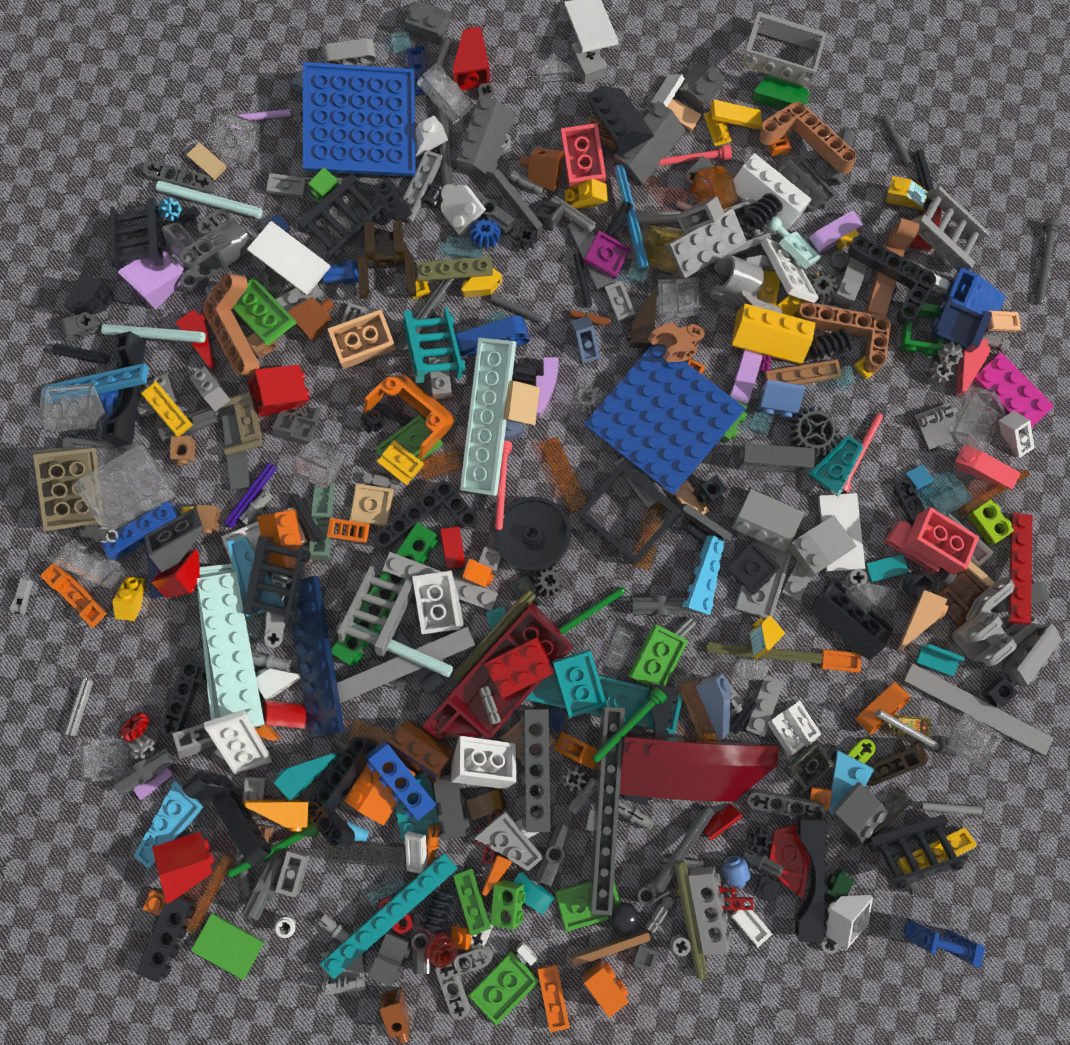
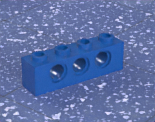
M167 501L116 531L118 539H115V542H100L108 558L117 561L146 544L145 535L177 518L180 514L175 505Z
M385 740L365 755L369 760L366 763L373 773L376 770L381 775L378 778L385 788L391 787L393 790L391 795L397 803L400 801L404 803L406 807L403 810L410 818L414 816L418 821L436 806V803ZM386 762H391L392 766L389 770H382ZM403 777V784L396 786V779ZM410 793H416L414 800H407Z

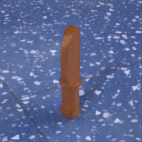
M576 310L569 312L570 317L573 319L588 316L593 324L604 326L611 323L610 318Z

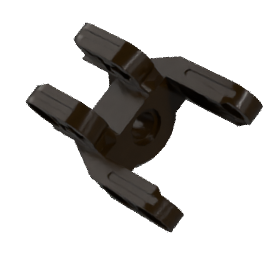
M395 219L393 231L387 233L375 232L372 220L364 221L365 245L357 260L360 299H368L369 266L392 268L398 265H405L407 293L409 297H416L414 257L403 241L402 219Z

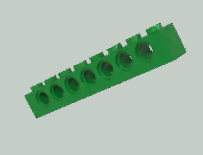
M417 522L396 554L405 558H412L413 561L424 565L428 558L426 554L438 544V540H436L438 536ZM415 543H424L423 549L421 551H415ZM384 571L379 579L393 583L392 578L394 575ZM402 578V580H401L400 583H394V584L399 585V586H400L401 584L404 585L406 579H403V578ZM374 586L369 594L382 598V592L387 589ZM391 591V597L387 601H396L397 593ZM364 601L359 610L371 614L372 607L378 605ZM380 607V613L377 617L384 619L386 614H390L389 609ZM355 617L353 622L361 625L367 621ZM368 622L370 630L375 632L381 629V626ZM347 634L343 642L338 639L331 652L352 666L360 661L363 656L361 654L364 647L368 648L371 643L356 638L358 646L355 649H351L349 642L356 637Z

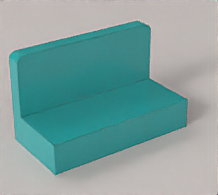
M931 644L920 645L915 663L954 677L958 663L963 662L965 657Z

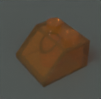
M717 165L697 172L689 189L691 194L700 201L717 196L722 209L737 205L738 197L733 176L727 172L725 167Z

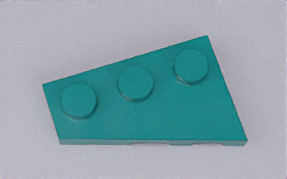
M847 435L809 473V476L839 498L863 450V444Z

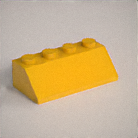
M744 304L736 313L731 346L801 365L813 341L815 322Z

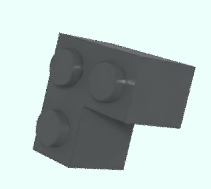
M388 930L368 978L391 987L393 981L397 982L404 967L401 965L403 957H408L412 948L409 945L411 939Z

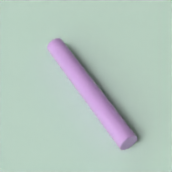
M291 109L236 114L237 122L292 117Z

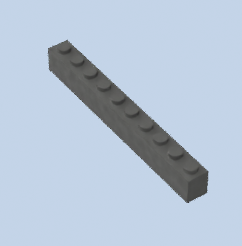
M601 706L599 750L624 725L625 708ZM623 738L597 765L588 904L591 914L612 915Z

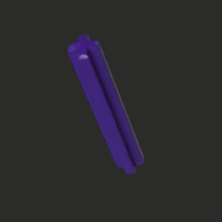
M268 462L224 520L227 526L233 528L236 525L239 517L250 506L249 503L253 502L277 470L273 464Z

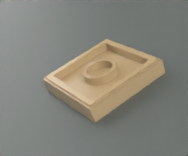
M509 381L504 419L527 425H535L540 388L517 381Z
M355 484L349 521L377 526L387 525L389 523L394 489Z

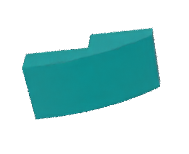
M523 872L519 873L513 881L524 884V903L537 912L544 914L554 900V897L541 885L533 883Z

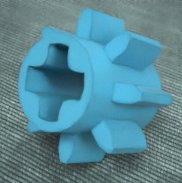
M172 197L159 201L160 205L157 210L160 218L166 217L167 221H173L179 217L182 211L178 204L179 201H173Z

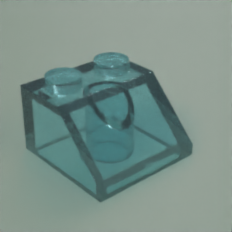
M949 471L934 477L933 482L916 490L925 509L932 507L943 515H947L973 501L964 483Z

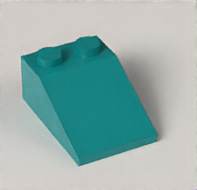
M337 752L290 768H283L275 776L277 780L274 784L289 800L298 798L340 754Z

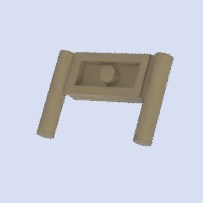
M247 392L230 397L231 401L221 408L234 404L242 443L224 448L226 456L263 445L252 393Z

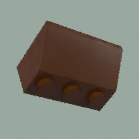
M411 719L401 724L387 741V744L401 761L434 783L437 782L449 766L455 752L454 748L441 739H436L426 729Z

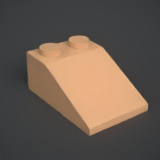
M926 590L922 592L898 646V650H903L938 619L941 620L945 616L948 606L945 605L947 602L946 598Z

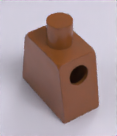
M536 148L530 154V157L522 155L519 165L528 168L527 178L530 181L554 191L560 184L564 151Z
M311 297L287 312L295 319L297 327L314 343L331 324L332 319L327 312L335 305L328 297L320 304L314 297Z
M402 988L382 993L379 1010L389 1038L396 1037L398 1044H404L410 1039L408 1035L410 1031V1016Z

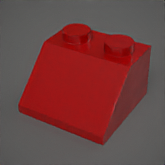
M196 549L187 551L179 563L171 569L163 572L159 571L151 581L165 598L190 594L196 589L197 578H200L198 551Z

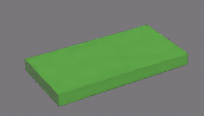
M255 277L247 282V289L232 308L266 346L297 324L295 319Z

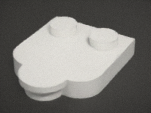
M447 184L442 188L441 196L443 201L441 203V211L459 235H463L486 209L467 185H457L455 187L452 184Z

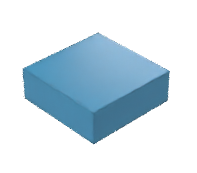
M923 465L912 469L905 475L912 482L916 490L933 482V477Z

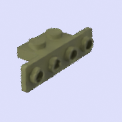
M461 258L418 262V280L421 282L492 276V258Z

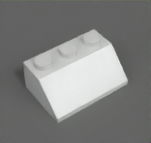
M460 736L451 763V782L508 789L516 782V744Z

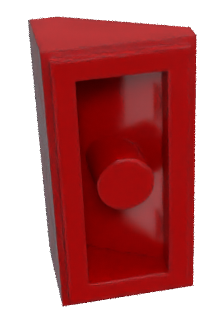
M730 803L712 816L703 832L708 839L713 840L740 820L742 815Z

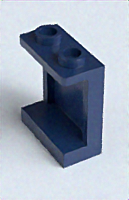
M949 296L945 301L942 300L937 308L939 314L937 317H934L930 325L932 327L930 335L949 343L953 341L955 346L960 344L962 349L972 353L980 346L992 313L984 311L982 314H979L952 302L953 297Z

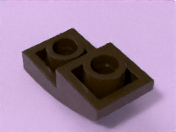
M501 788L464 801L469 821L507 807Z

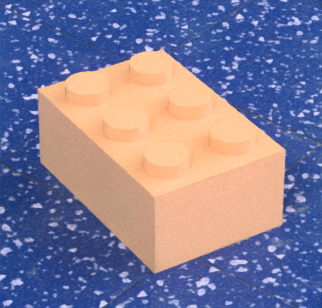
M382 310L328 328L343 369L396 350Z

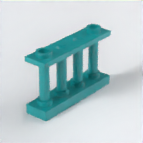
M444 307L443 317L416 319L412 317L411 310L403 312V327L416 383H423L424 375L427 372L455 370L457 379H461L462 371H465V361L460 357L453 329L454 318L453 315H450L448 307ZM444 325L446 332L419 334L416 333L415 329L424 326ZM448 340L449 347L423 349L419 347L420 342ZM452 355L453 362L428 365L423 363L422 360L424 357Z

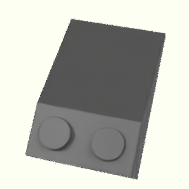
M196 507L144 536L149 557L161 572L171 569L179 563L203 531L204 527Z

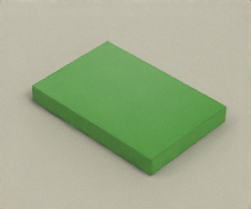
M418 415L375 447V449L382 456L384 451L395 440L422 461L443 446V443L439 440L422 459L418 457L421 444L432 434L426 427L424 418Z
M654 623L628 676L647 686H650L651 681L667 684L688 640Z
M590 881L555 890L566 932L609 919V915L591 914L589 911ZM615 882L612 907L620 903Z
M211 913L191 951L236 977L245 980L265 941L215 913Z
M511 950L468 994V997L497 1026L540 980Z

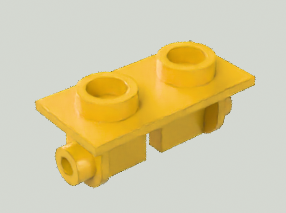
M710 107V111L703 113L714 147L732 142L726 123L713 120Z

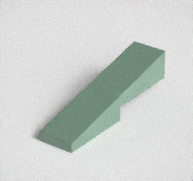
M315 481L311 517L322 533L323 539L319 542H313L310 538L309 551L311 552V560L330 561L331 538L326 536L329 519L333 518L335 487L333 481Z

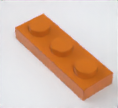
M557 964L537 968L549 1031L555 1032L570 1028Z

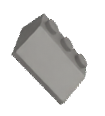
M750 489L736 514L732 529L785 552L793 540L804 512Z
M1052 623L1039 625L1036 630L1026 637L1001 671L1020 686L1031 685L1037 678V672L1048 664L1047 659L1049 656L1054 654L1060 647L1058 644L1062 639L1056 627Z

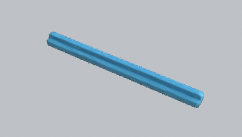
M622 164L616 165L614 172L621 200H626V202L628 201L633 205L626 219L638 267L646 268L649 262L625 168Z

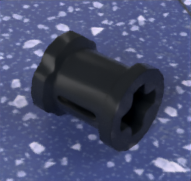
M430 183V189L427 195L422 198V201L429 207L437 208L442 187L435 183Z

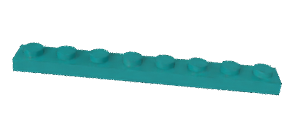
M443 852L320 962V965L335 979L458 869L456 864Z

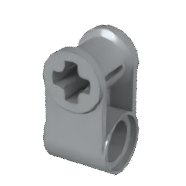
M266 611L264 641L267 646L274 648L282 642L285 616ZM272 633H275L276 637H278L274 642H271L268 636H272Z

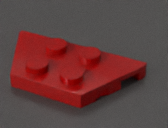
M796 824L774 829L771 840L773 843L770 845L768 859L783 867L782 874L776 878L798 896L804 898L810 860L803 843L796 835Z

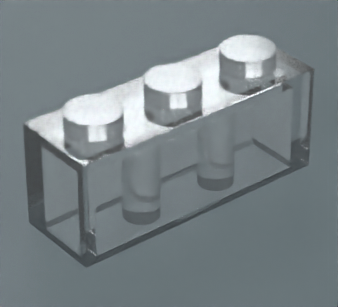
M438 63L427 70L417 82L420 88L454 126L475 106L471 99L463 93L458 84L448 76L445 69Z

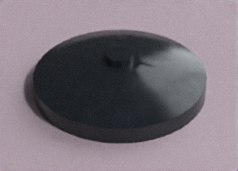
M525 497L512 502L504 509L503 528L501 530L494 528V541L500 556L508 565L524 572H540L553 567L564 557L571 542V527L565 512L553 501L542 497Z

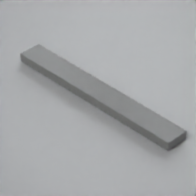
M468 627L415 650L440 661L475 646ZM399 656L338 682L340 703L419 670L424 666Z
M913 663L910 664L902 680L1041 755L1046 756L1054 739Z

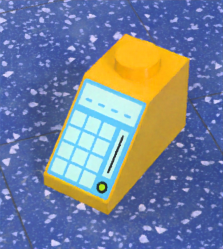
M892 176L886 203L923 210L927 191L911 179Z
M770 615L764 620L762 617L753 624L755 628L749 633L753 657L756 660L768 652L785 634L783 629Z

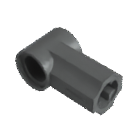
M418 930L411 941L413 974L417 975L430 973L431 936L426 930ZM423 936L427 943L421 946L417 944L416 938Z

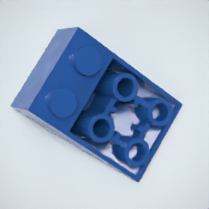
M961 267L953 275L950 287L943 300L945 301L949 296H952V302L982 314L984 311H1000L1006 296L980 275Z

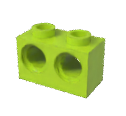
M991 499L966 514L988 546L996 544L1014 531L1009 519L1002 515L998 504ZM983 510L988 512V518L983 515ZM995 525L1000 529L999 534L994 529Z

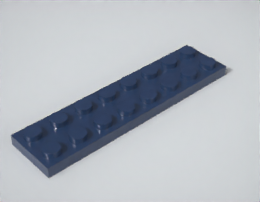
M319 576L304 578L302 581L297 605L298 616L291 623L301 677L310 738L343 732L345 728ZM292 582L287 583L286 588L291 589Z

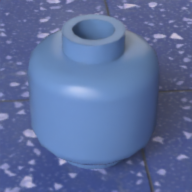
M737 855L730 856L724 860L722 872L726 883L736 888L745 886L751 877L746 860Z

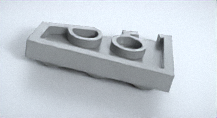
M503 811L474 836V839L486 844L492 850L501 853L527 871L544 858L506 811Z

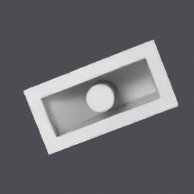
M435 116L419 123L415 129L416 157L424 154L426 150L430 151L448 141L442 124Z
M1012 411L999 420L1001 435L1017 457L1020 458L1034 449L1029 419Z
M266 668L256 674L258 689L265 700H270L301 678L300 674L274 669L267 670Z

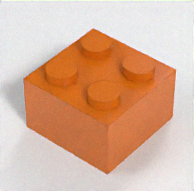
M600 959L582 974L584 984L609 1018L629 1003L627 998L629 993L621 979H615L614 970L608 962L604 964Z

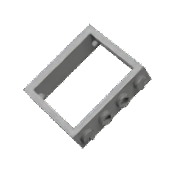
M758 11L740 66L811 87L817 72L827 32ZM759 19L764 20V24L759 23ZM760 33L815 50L810 68L752 50L756 34ZM816 37L822 38L820 41L815 40Z

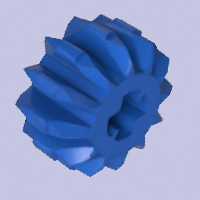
M482 218L481 221L475 220L474 224L471 225L469 238L473 246L478 245L479 250L482 247L488 250L489 246L494 248L496 243H499L501 230L497 222L492 223L491 219L485 221Z

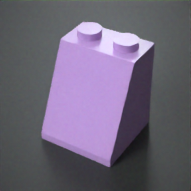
M163 251V265L156 266L153 259L148 257L133 261L120 269L118 273L156 310L181 286L180 279L185 270L178 263L174 265L171 262L172 258L170 255Z

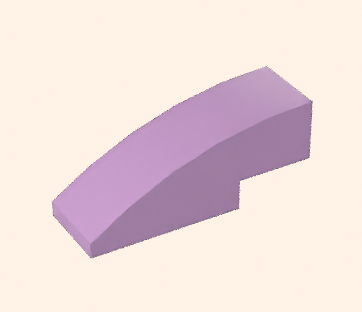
M559 357L544 358L543 376H536V387L540 388L536 417H541L551 400L558 375Z

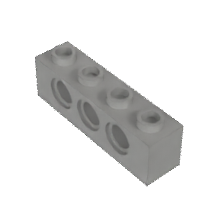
M715 867L691 869L688 878L703 956L728 954L729 946H732L731 933H727L726 926H728L727 913H723L722 908L724 906L723 893L719 892L718 887L721 886L720 875L716 873ZM703 888H709L712 893L706 894ZM712 908L716 913L711 914L706 909ZM710 928L718 929L719 933H713Z

